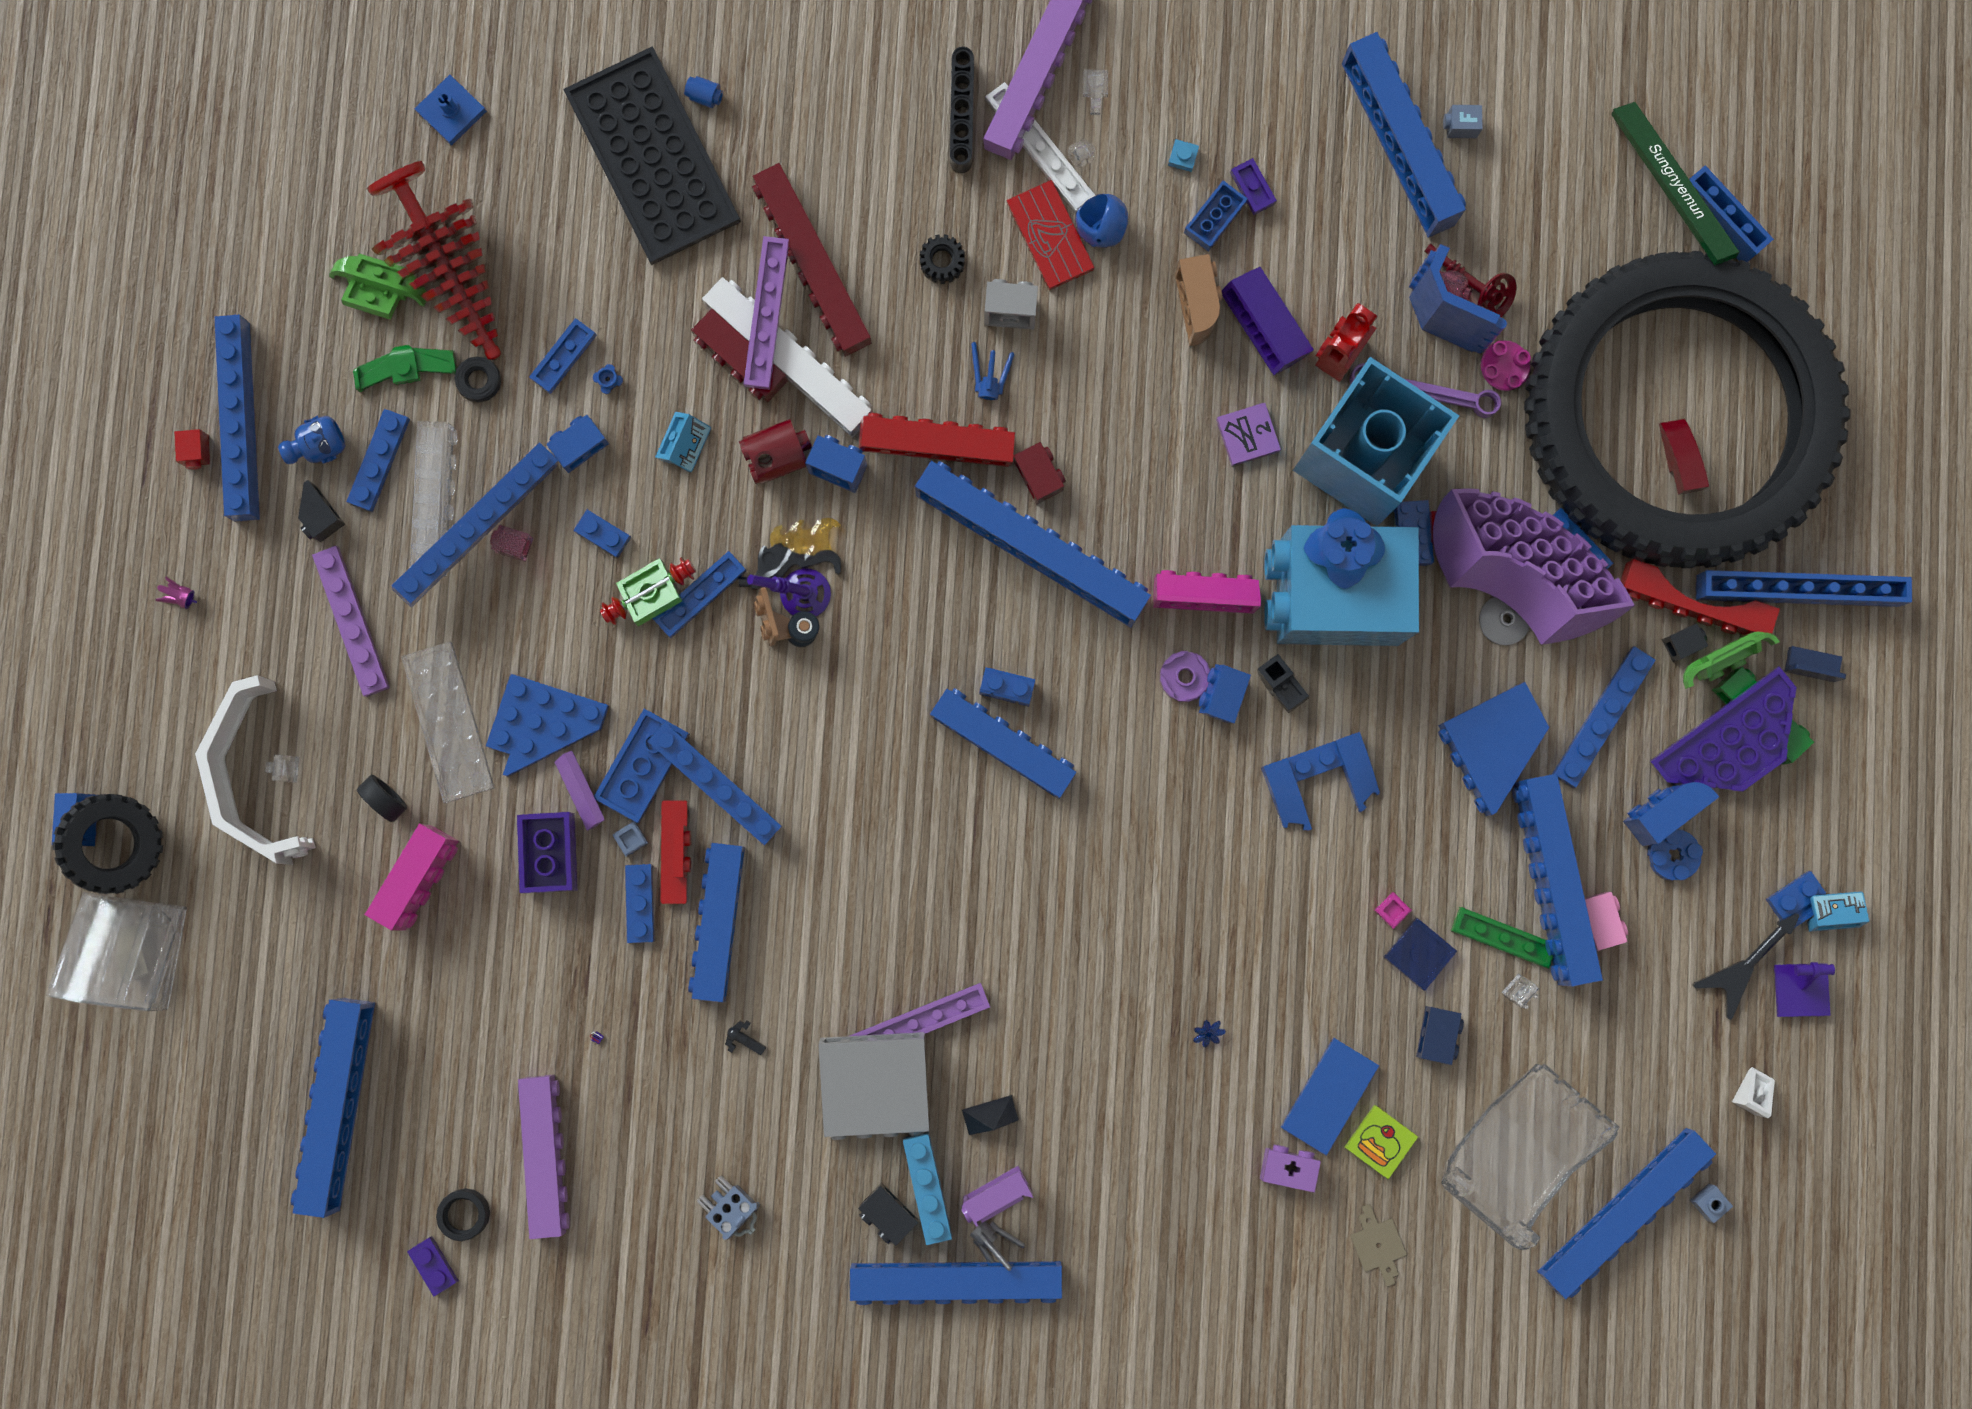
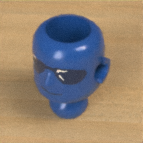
M317 415L312 419L304 420L305 424L300 425L295 430V440L283 441L278 446L280 455L286 464H294L303 456L310 463L322 462L324 464L337 458L336 455L342 453L346 445L342 432L335 420L330 416L318 417Z

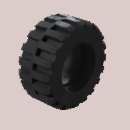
M118 794L90 796L81 802L75 803L60 818L61 822L54 831L55 841L52 842L56 855L54 859L56 864L60 866L63 875L80 888L99 894L123 893L125 890L134 889L139 886L141 881L147 880L152 875L150 872L154 867L157 868L160 862L158 857L160 853H163L164 845H161L163 833L158 828L157 824L159 822L156 816H152L149 812V808L131 797ZM104 819H114L124 823L132 832L134 838L133 852L128 860L120 866L108 869L100 868L90 863L85 857L82 849L83 836L94 823Z

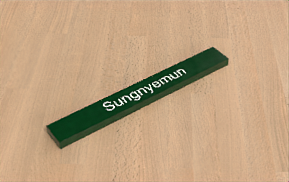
M1636 102L1613 109L1612 117L1712 263L1717 265L1736 258L1739 254L1738 249Z

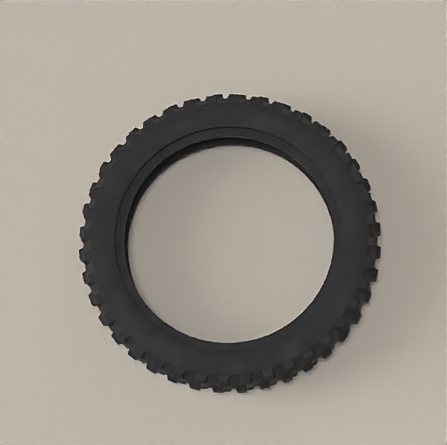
M1677 251L1669 252L1668 254L1664 252L1645 256L1643 259L1638 258L1622 265V267L1617 265L1609 269L1600 279L1595 278L1586 284V290L1583 293L1577 291L1566 302L1567 309L1565 311H1558L1552 319L1553 328L1551 330L1547 329L1538 342L1542 347L1540 352H1536L1532 358L1531 365L1534 367V371L1527 378L1525 389L1530 392L1529 397L1524 401L1525 413L1529 415V421L1525 424L1527 438L1532 439V445L1529 447L1531 457H1533L1534 461H1538L1540 465L1537 472L1543 484H1549L1551 487L1548 492L1549 495L1558 504H1563L1565 507L1564 512L1568 515V518L1574 524L1580 522L1582 524L1580 529L1587 535L1595 539L1601 538L1600 544L1616 553L1622 550L1623 556L1639 561L1645 559L1646 563L1655 564V566L1693 568L1704 565L1705 568L1716 567L1728 560L1731 563L1742 560L1745 554L1749 552L1755 555L1767 549L1768 542L1772 540L1777 543L1788 536L1787 530L1790 527L1796 528L1808 518L1806 515L1807 510L1818 506L1822 500L1820 493L1832 485L1835 479L1832 471L1841 465L1843 459L1840 449L1847 442L1849 434L1848 430L1844 427L1845 422L1851 416V410L1845 405V398L1849 395V387L1846 381H1843L1841 378V374L1845 371L1843 362L1838 361L1833 353L1836 345L1833 339H1830L1828 335H1824L1822 332L1825 327L1824 323L1820 318L1815 319L1813 315L1809 314L1807 310L1810 306L1805 300H1800L1797 296L1793 297L1790 294L1792 288L1786 283L1780 285L1776 281L1773 282L1771 280L1772 274L1765 270L1760 271L1755 267L1751 270L1750 263L1743 260L1739 262L1728 260L1714 265L1708 255H1704L1702 251H1692L1691 253H1679ZM1665 308L1693 309L1715 315L1734 324L1749 335L1766 353L1779 375L1785 392L1788 426L1780 460L1768 481L1752 498L1736 508L1710 514L1676 513L1650 505L1635 497L1617 483L1605 470L1589 442L1584 427L1581 398L1584 376L1590 358L1601 339L1611 328L1628 318L1651 310Z

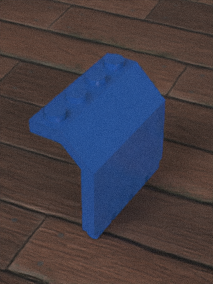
M1440 244L1436 251L1431 250L1422 266L1419 267L1417 273L1412 278L1409 288L1413 289L1409 296L1422 330L1470 352L1483 353L1507 326V321L1501 318L1499 314L1447 291L1440 274V269L1450 248Z

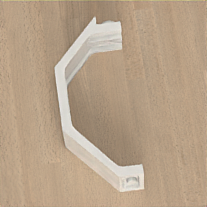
M256 675L231 683L195 755L212 825L277 864L293 865L292 858L308 855L307 850L316 848L314 839L296 836L273 843L243 824L238 816L225 763V756L252 700L257 696L277 691L274 681Z

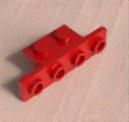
M685 800L662 801L661 804L662 904L687 903V872H691V857L687 856L688 846H691V831H688V802Z

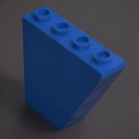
M1523 682L1438 725L1440 728L1438 734L1442 742L1450 747L1452 751L1450 757L1457 768H1461L1464 774L1462 780L1469 791H1473L1476 797L1474 802L1480 813H1484L1485 816H1490L1497 813L1548 731L1549 726L1526 682Z

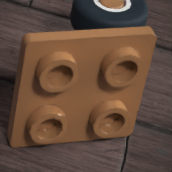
M760 588L756 601H754V608L757 617H762L763 625L760 626L763 640H768L769 646H773L776 641L788 639L796 647L809 646L819 632L820 626L816 616L810 612L801 611L789 619L772 611L766 588Z

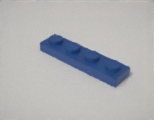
M387 409L383 410L347 498V503L373 512L410 419Z
M728 551L679 594L682 602L652 619L672 638L747 570Z

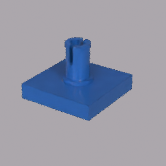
M451 75L446 77L414 108L451 146L487 112Z

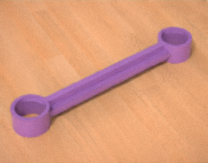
M1365 363L1359 364L1354 368L1350 375V384L1355 379V373L1361 370ZM1405 379L1435 400L1472 408L1475 414L1482 418L1493 416L1501 406L1500 396L1492 390H1484L1479 394ZM1483 396L1490 397L1495 403L1494 410L1492 412L1483 411L1479 406V398Z

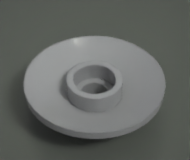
M1496 597L1491 598L1484 604L1479 615V624L1483 634L1491 642L1498 645H1512L1519 642L1525 637L1530 627L1515 610ZM1505 614L1511 617L1510 623L1504 622L1503 616Z

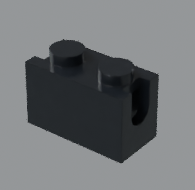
M882 1182L858 1208L861 1211L859 1216L869 1226L873 1223L880 1230L878 1235L887 1244L892 1242L895 1246L917 1225L919 1220Z

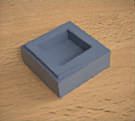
M635 821L613 834L625 857L648 844L647 839Z

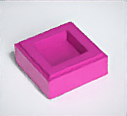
M1391 892L1374 911L1394 929L1412 910L1394 892Z

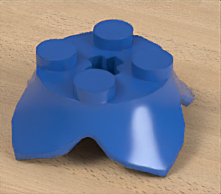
M1345 508L1333 512L1328 517L1326 525L1310 534L1303 548L1313 563L1326 567L1330 580L1342 589H1347L1357 584L1364 577L1368 567L1380 562L1385 553V545L1380 534L1371 528L1360 514ZM1346 540L1350 541L1353 545L1349 552L1345 551L1346 547H1341V544Z

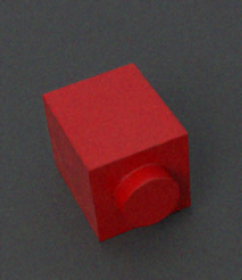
M200 429L174 431L176 462L191 470L201 469V465H210L209 435Z

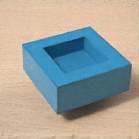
M1175 139L1168 166L1192 172L1199 145Z

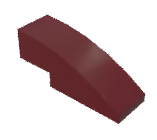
M1679 419L1660 423L1659 427L1669 473L1673 472L1678 495L1703 491L1708 488L1709 482L1704 463L1687 421Z

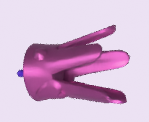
M167 576L165 579L169 582L168 587L163 585L157 587L160 592L169 596L157 598L155 601L177 604L185 609H188L192 602L197 603V601L193 600L194 590L180 586Z

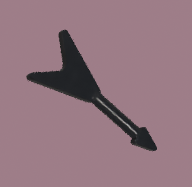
M1794 913L1777 922L1778 927L1746 960H1741L1694 982L1693 987L1723 988L1726 995V1018L1731 1020L1752 975L1754 966L1786 933L1792 934L1799 914Z

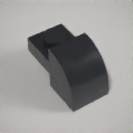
M1279 654L1257 669L1259 677L1272 696L1277 698L1288 713L1309 699L1308 693L1295 679L1294 673Z

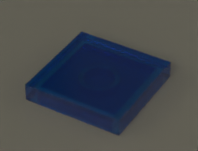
M1415 918L1383 958L1425 991L1456 954L1457 950L1420 919Z

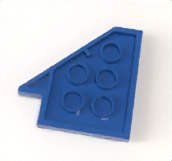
M511 674L486 747L510 754L503 775L509 777L600 731L609 705Z

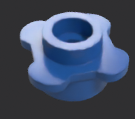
M607 364L593 375V381L600 385L601 392L604 394H609L611 389L621 386L623 383V378L616 374L615 367L611 364Z

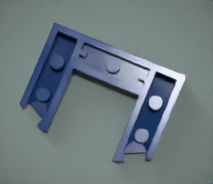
M1360 732L1261 767L1283 828H1287L1288 823L1303 824V830L1305 831L1312 829L1297 782L1342 766L1359 812L1365 810L1366 806L1363 803L1372 793L1376 796L1379 795L1380 791Z

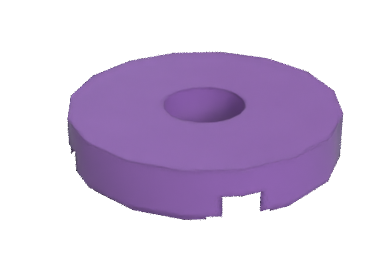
M1180 651L1172 654L1164 662L1160 670V683L1163 690L1170 698L1179 702H1190L1200 698L1206 692L1209 684L1207 682L1210 672L1208 663L1196 653ZM1181 670L1191 672L1192 681L1185 684L1179 680L1178 674Z

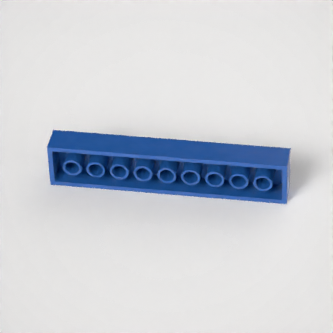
M930 461L915 485L916 497L1132 628L1151 596L1147 593L1148 588L1138 582L1132 584L1125 579L1126 575L1115 568L1112 571L1103 566L1104 562L1094 555L1088 557L1081 552L1083 549L1071 541L1068 544L1059 539L1060 535L1050 528L1044 530L1039 527V522L1029 515L1023 517L1016 513L1017 509L1006 501L1003 504L994 499L995 495L987 489L982 488L979 490L972 486L973 482L966 476L960 475L958 477L950 472L952 469L943 462L938 461L936 464Z

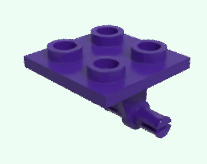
M1811 962L1810 964L1774 965L1777 1017L1831 1016L1828 975L1835 974L1833 964Z

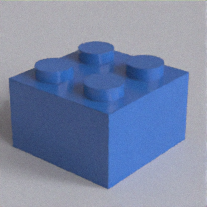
M818 435L805 462L809 474L856 493L867 469L866 457L862 454L863 451L852 445H849L848 448L839 444L840 441L832 436L825 435L823 438Z

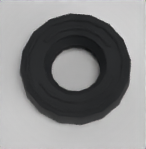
M476 356L461 362L456 369L455 384L460 394L469 401L485 402L493 398L499 391L501 375L493 362L487 358ZM480 370L486 373L487 383L482 388L476 389L470 386L469 376L474 371Z

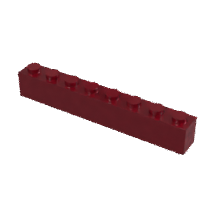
M780 163L753 175L755 185L751 186L758 200L763 199L766 205L763 207V210L769 222L774 220L777 226L774 229L777 238L789 239L788 259L792 265L797 264L800 270L797 272V276L802 286L808 285L811 291L808 297L813 307L820 308L823 315L819 316L825 330L831 329L834 335L831 341L836 351L842 350L846 357L872 344L871 337Z

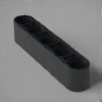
M964 46L958 47L953 51L951 62L950 165L957 173H966L970 170L973 154L974 54L971 49ZM960 59H966L967 61H969V63L966 65H959L957 61H959ZM959 83H966L968 87L966 89H959L957 85ZM959 107H965L968 109V111L966 113L961 114L958 113L956 109ZM958 131H965L968 135L960 138L955 134ZM965 155L967 160L958 162L955 160V157Z

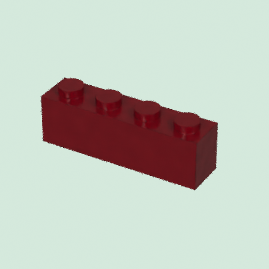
M711 308L691 329L695 337L693 341L703 351L706 348L713 353L712 359L721 367L726 365L731 369L730 375L741 384L745 378L749 341ZM773 364L770 390L750 388L748 391L757 400L763 398L768 403L788 382L787 376Z

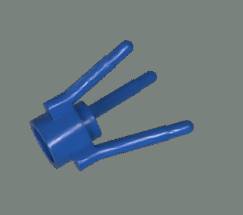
M972 342L976 381L975 392H979L978 398L998 400V395H1003V386L1010 370L1014 353L1011 352L1009 354L1000 381L997 383L998 379L993 377L995 351L992 350L990 352L988 376L983 377L981 381L977 345L975 342Z

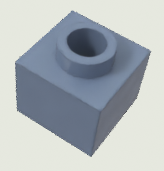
M1712 1184L1705 1186L1690 1199L1691 1203L1706 1221L1715 1223L1733 1207L1717 1186ZM1717 1200L1718 1204L1712 1208V1202Z

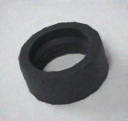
M370 775L357 788L361 798L389 822H394L407 809L403 799L375 775Z
M464 1188L456 1190L443 1198L437 1209L436 1220L443 1235L451 1240L465 1241L474 1238L485 1229L489 1222L490 1209L487 1200L482 1194L476 1190ZM460 1199H467L473 1202L479 1213L476 1224L471 1229L464 1231L454 1228L448 1218L449 1208L455 1201Z

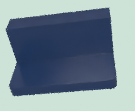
M1795 646L1788 648L1784 672L1829 682H1838L1846 679V674L1840 673L1842 656Z

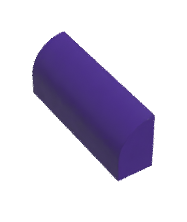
M1261 267L1231 280L1221 290L1226 303L1273 376L1293 366L1314 350Z

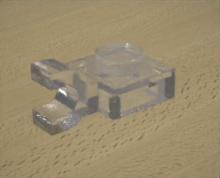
M1083 70V97H1090V115H1100L1101 97L1108 98V70Z

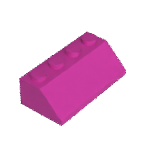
M1162 570L1161 574H1156L1154 578L1153 608L1254 614L1261 606L1259 580L1252 579L1251 575H1237V578H1227V574L1213 573L1211 577L1201 576L1200 572H1186V575H1176V571Z

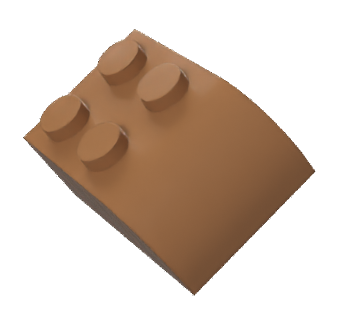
M1209 254L1179 259L1175 272L1189 347L1201 344L1209 338L1220 312L1219 301H1222V292L1220 286L1215 284L1214 277H1217V268L1215 261L1211 262Z

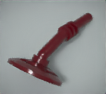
M1430 243L1424 252L1429 254L1431 250L1436 251L1437 248ZM1446 256L1442 264L1446 268L1445 272H1450L1451 276L1455 275L1454 279H1460L1480 293L1479 306L1499 314L1500 317L1509 310L1517 291L1516 280L1512 275L1508 273L1497 274L1485 285L1466 272V268L1464 266L1461 267L1460 263L1456 264L1457 261L1455 259L1452 261ZM1502 279L1506 280L1507 288L1505 287V284L1501 282ZM1503 297H1505L1501 306L1497 310H1495V306L1501 303Z

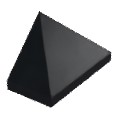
M1012 1095L962 1109L969 1135L993 1131L1019 1121Z

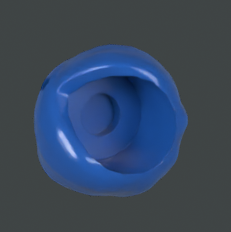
M1098 194L1088 199L1076 213L1078 233L1092 247L1107 248L1117 245L1125 234L1129 220L1125 204L1112 194Z

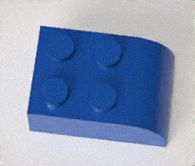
M1698 782L1667 787L1662 791L1658 789L1647 797L1649 802L1632 808L1627 813L1629 817L1623 822L1642 846L1659 844L1714 802L1719 796L1711 787Z

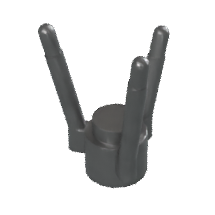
M986 1221L981 1223L970 1234L974 1239V1244L980 1249L988 1262L993 1263L995 1261L987 1248L1010 1271L1012 1267L992 1244L997 1238L994 1233H998L1021 1248H1024L1025 1244L999 1228L993 1221L990 1225Z

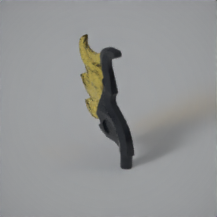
M823 518L817 521L811 528L803 530L801 526L804 520H799L784 535L780 533L783 528L782 525L775 527L770 535L771 548L767 549V546H762L760 549L758 570L755 575L767 578L774 576L782 578L794 565L806 568L823 562L832 563L835 574H841V560L838 554L832 551L829 543L830 530L833 527L840 528L841 525L833 518ZM748 577L739 578V587H751L752 590L763 588L749 585L747 583Z

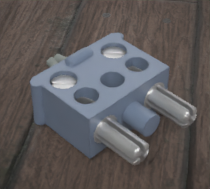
M719 1176L715 1183L726 1195L723 1196L718 1190L712 1194L711 1197L718 1204L714 1206L704 1195L700 1196L697 1200L708 1212L705 1218L723 1235L722 1238L724 1240L731 1238L733 1235L738 1237L746 1233L751 1235L756 1230L754 1228L757 1219L755 1211L760 1207V1203L755 1202L739 1185L733 1187L723 1176ZM736 1194L740 1196L739 1202L735 1200ZM727 1204L731 1206L730 1212L726 1210ZM717 1214L722 1216L721 1221L717 1220ZM751 1216H753V1219L750 1223L751 1230L745 1229L742 1232L738 1233L737 1231L741 1228V1226Z

